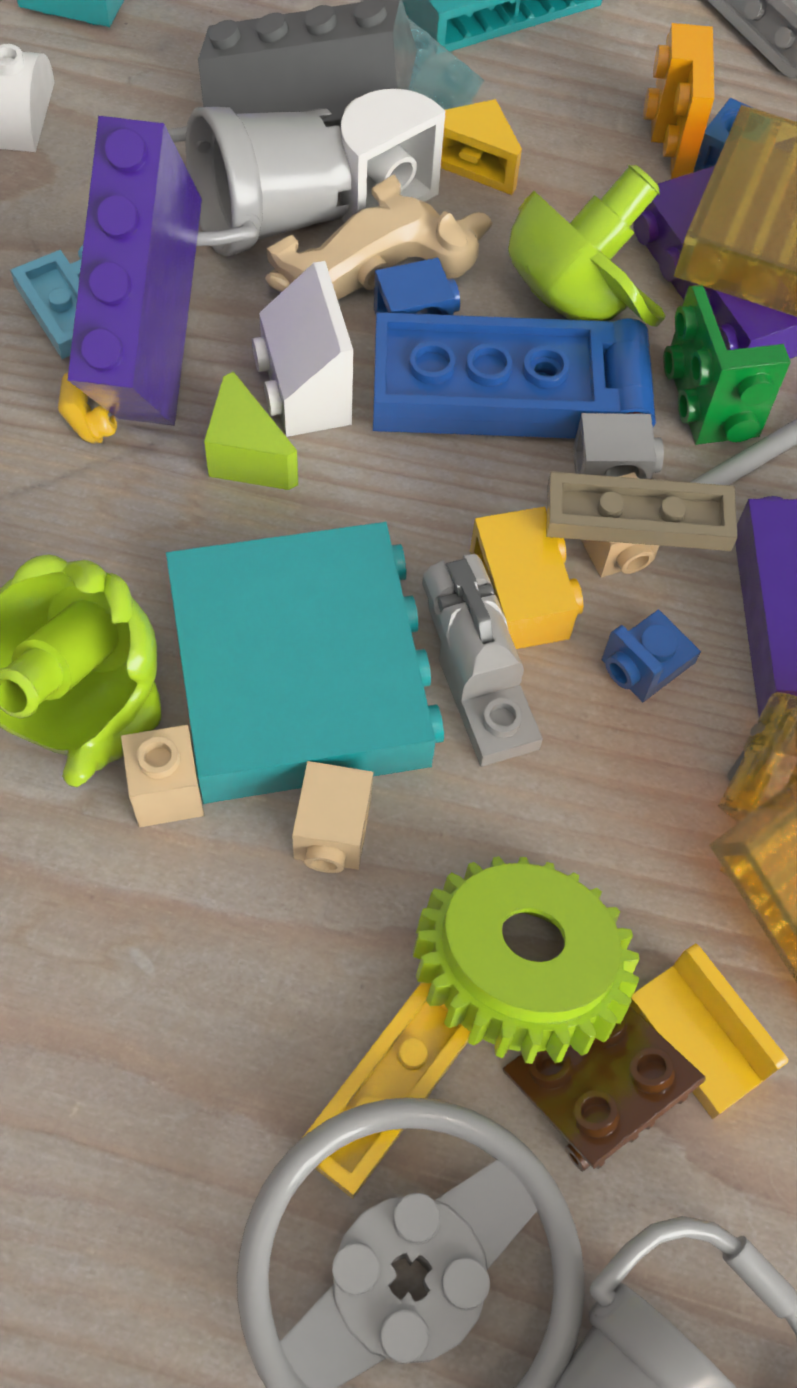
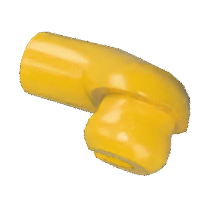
M68 372L64 374L58 401V411L85 442L92 444L102 443L103 437L114 435L117 429L115 416H108L109 411L101 405L92 410L88 404L89 396L67 380Z

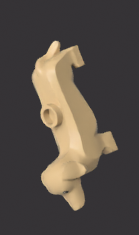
M394 174L372 187L371 195L378 201L379 207L361 209L352 215L319 248H310L298 253V240L292 234L268 247V262L273 266L274 270L269 272L265 279L271 288L282 292L313 263L325 261L337 300L361 287L367 290L374 289L375 270L394 267L415 256L426 260L439 258L446 277L458 278L475 264L479 255L478 241L490 229L492 221L489 216L481 212L472 213L460 220H455L453 215L447 211L439 215L428 203L413 197L400 195L401 184Z

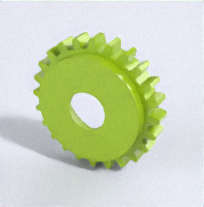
M499 856L493 857L490 867L483 870L477 863L471 862L467 866L464 879L451 872L447 875L443 890L434 888L430 894L427 908L422 909L416 929L417 938L413 948V957L420 960L416 973L417 982L431 983L426 1001L429 1006L444 1004L447 1007L448 1012L444 1024L448 1028L459 1024L463 1025L470 1031L468 1043L475 1046L483 1039L494 1044L495 1056L503 1058L508 1049L521 1051L525 1063L533 1064L537 1052L547 1051L551 1059L558 1063L562 1062L569 1045L583 1056L589 1052L595 1038L605 1042L609 1039L615 1024H621L639 982V977L633 974L639 962V953L627 950L633 937L632 930L617 928L616 926L617 919L621 913L617 907L606 908L599 899L602 894L599 888L589 890L579 882L580 875L574 872L570 875L555 870L554 863L547 862L544 866L529 863L527 857H520L518 863L505 864ZM518 913L541 918L559 928L564 940L563 951L549 961L535 962L524 959L507 946L502 934L503 924L509 917Z

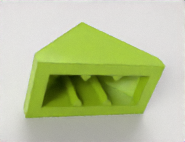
M234 371L223 376L204 441L209 477L290 490L298 486L297 449Z

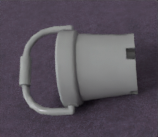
M196 107L189 117L186 127L167 129L174 143L185 141L187 170L202 198L199 223L203 231H198L197 246H212L216 253L232 256L250 250L260 239L321 222L338 220L347 213L349 204L337 207L336 204L338 192L351 190V170L344 150L340 126L326 127L322 120L332 114L328 109L236 114L230 107Z
M680 1216L650 1224L627 1242L592 1282L590 1293L596 1300L588 1316L592 1327L573 1353L568 1366L554 1388H737L671 1322L631 1288L621 1283L640 1259L661 1243L686 1237L707 1241L722 1251L723 1260L778 1318H785L796 1335V1340L797 1291L745 1236L736 1238L715 1222Z

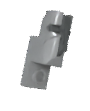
M476 554L463 555V559L445 564L443 560L430 566L423 574L422 585L428 597L429 612L441 640L439 662L480 767L540 750L543 738L520 685L524 668L482 560Z

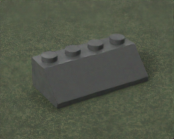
M362 0L358 3L333 7L320 5L307 11L288 14L276 12L267 14L262 18L236 22L224 20L215 25L208 26L198 58L203 107H230L236 114L328 109L332 114L322 119L325 126L339 125L341 128L344 111L352 100L382 89L409 90L417 48L402 0Z

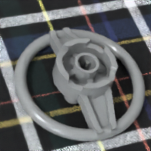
M396 1098L366 1103L326 1120L307 1133L285 1154L263 1184L250 1211L239 1251L237 1302L241 1328L250 1357L265 1387L339 1388L385 1359L397 1364L426 1363L460 1345L480 1318L484 1300L490 1289V1279L487 1270L537 1212L544 1227L551 1252L553 1298L547 1330L540 1349L529 1370L515 1388H554L568 1366L577 1344L584 1308L585 1275L582 1250L574 1220L560 1189L543 1163L523 1142L495 1121L471 1109L434 1099ZM408 1128L427 1129L461 1138L479 1147L496 1159V1161L435 1200L422 1193H412L405 1197L389 1198L364 1211L342 1238L332 1266L334 1284L280 1341L273 1320L269 1297V1267L274 1237L290 1199L305 1178L324 1159L341 1147L365 1136L388 1130ZM406 1259L410 1266L415 1261H418L426 1268L428 1273L422 1284L428 1294L421 1300L414 1302L409 1292L400 1300L391 1292L389 1286L392 1285L397 1276L392 1265L398 1260Z

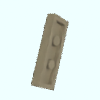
M550 472L547 485L546 537L731 551L737 540L735 486Z

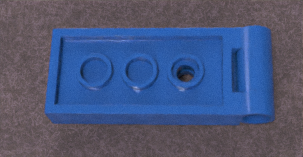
M376 312L373 431L575 439L581 413L651 414L652 426H655L656 417L649 333L645 323L640 320L625 318L612 322Z

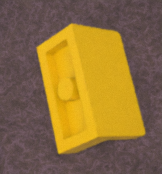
M696 943L683 951L672 967L634 992L631 997L630 1007L706 1077V1081L693 1090L692 1093L712 1119L788 1063V1059L780 1047Z

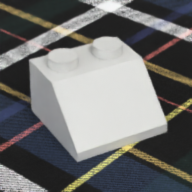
M315 262L259 313L261 337L252 338V348L258 372L268 371L270 381L264 382L270 416L280 415L286 437L352 425L353 347L326 262Z

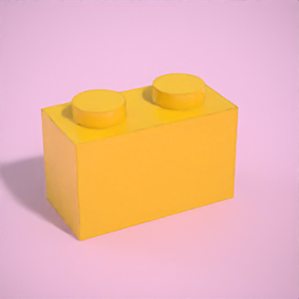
M545 506L479 517L474 520L470 554H476L483 562L492 583L494 594L506 618L508 630L516 649L569 640L576 617L583 612V596L580 584L576 578L569 579L564 565L566 561L564 538L546 537L547 511Z

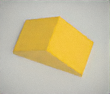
M493 99L446 109L441 169L513 195L517 186L522 148L497 100Z

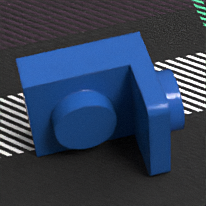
M658 609L629 631L623 625L610 633L601 660L605 663L606 669L613 681L624 689H630L643 703L694 665L701 651Z

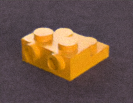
M672 23L666 38V45L657 46L653 67V78H657L656 88L648 87L643 119L651 120V142L663 143V157H671V179L693 173L714 102L712 26Z

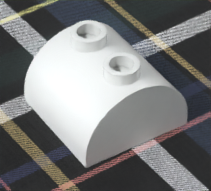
M13 44L0 45V149L36 152L55 82L49 59L45 54L22 52L19 47Z
M382 89L367 93L348 104L341 120L342 142L351 170V190L340 191V206L349 204L347 213L342 217L344 223L361 209L379 207L378 201L371 195L372 187L394 174L401 184L400 195L413 197L425 202L438 195L445 110L435 101L410 90Z

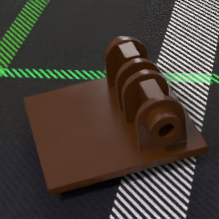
M630 1006L621 1024H615L609 1039L602 1042L595 1038L589 1052L583 1056L569 1045L562 1062L555 1063L547 1051L537 1052L533 1064L525 1063L521 1054L502 1068L509 1079L569 1142L565 1146V1151L574 1165L582 1172L590 1166L593 1169H600L605 1165L607 1158L626 1143L634 1142L639 1137L641 1131L644 1129L649 1130L653 1127L655 1120L677 1103L682 1104L687 1100L689 1093L706 1081V1077Z

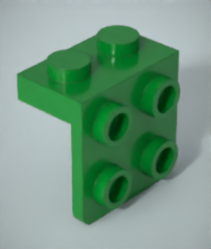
M703 285L688 287L683 306H679L675 313V333L671 346H666L663 355L665 375L669 380L674 379L679 394L678 412L680 419L683 423L689 424L695 445L724 441L743 442L750 438L760 437L791 363L784 344L727 350Z

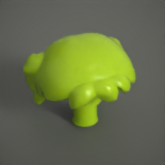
M47 554L35 556L19 567L14 577L0 588V727L12 735L54 753L66 755L67 759L62 777L69 786L77 788L87 782L95 771L102 770L107 764L124 756L122 735L152 731L160 724L162 717L161 697L154 681L157 673V644L155 632L148 616L133 599L127 583L120 576L114 573H106L98 564L89 560L67 562L58 556Z

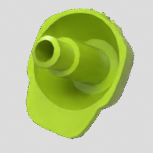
M628 165V168L601 199L593 195L570 223L533 190L518 208L520 212L511 228L508 245L512 264L524 282L531 288L532 293L549 308L554 309L570 320L609 321L629 307L645 323L658 327L666 317L662 308L636 287L627 274L611 261L634 234V231L630 228L631 224L657 195L660 196L658 184L639 166Z

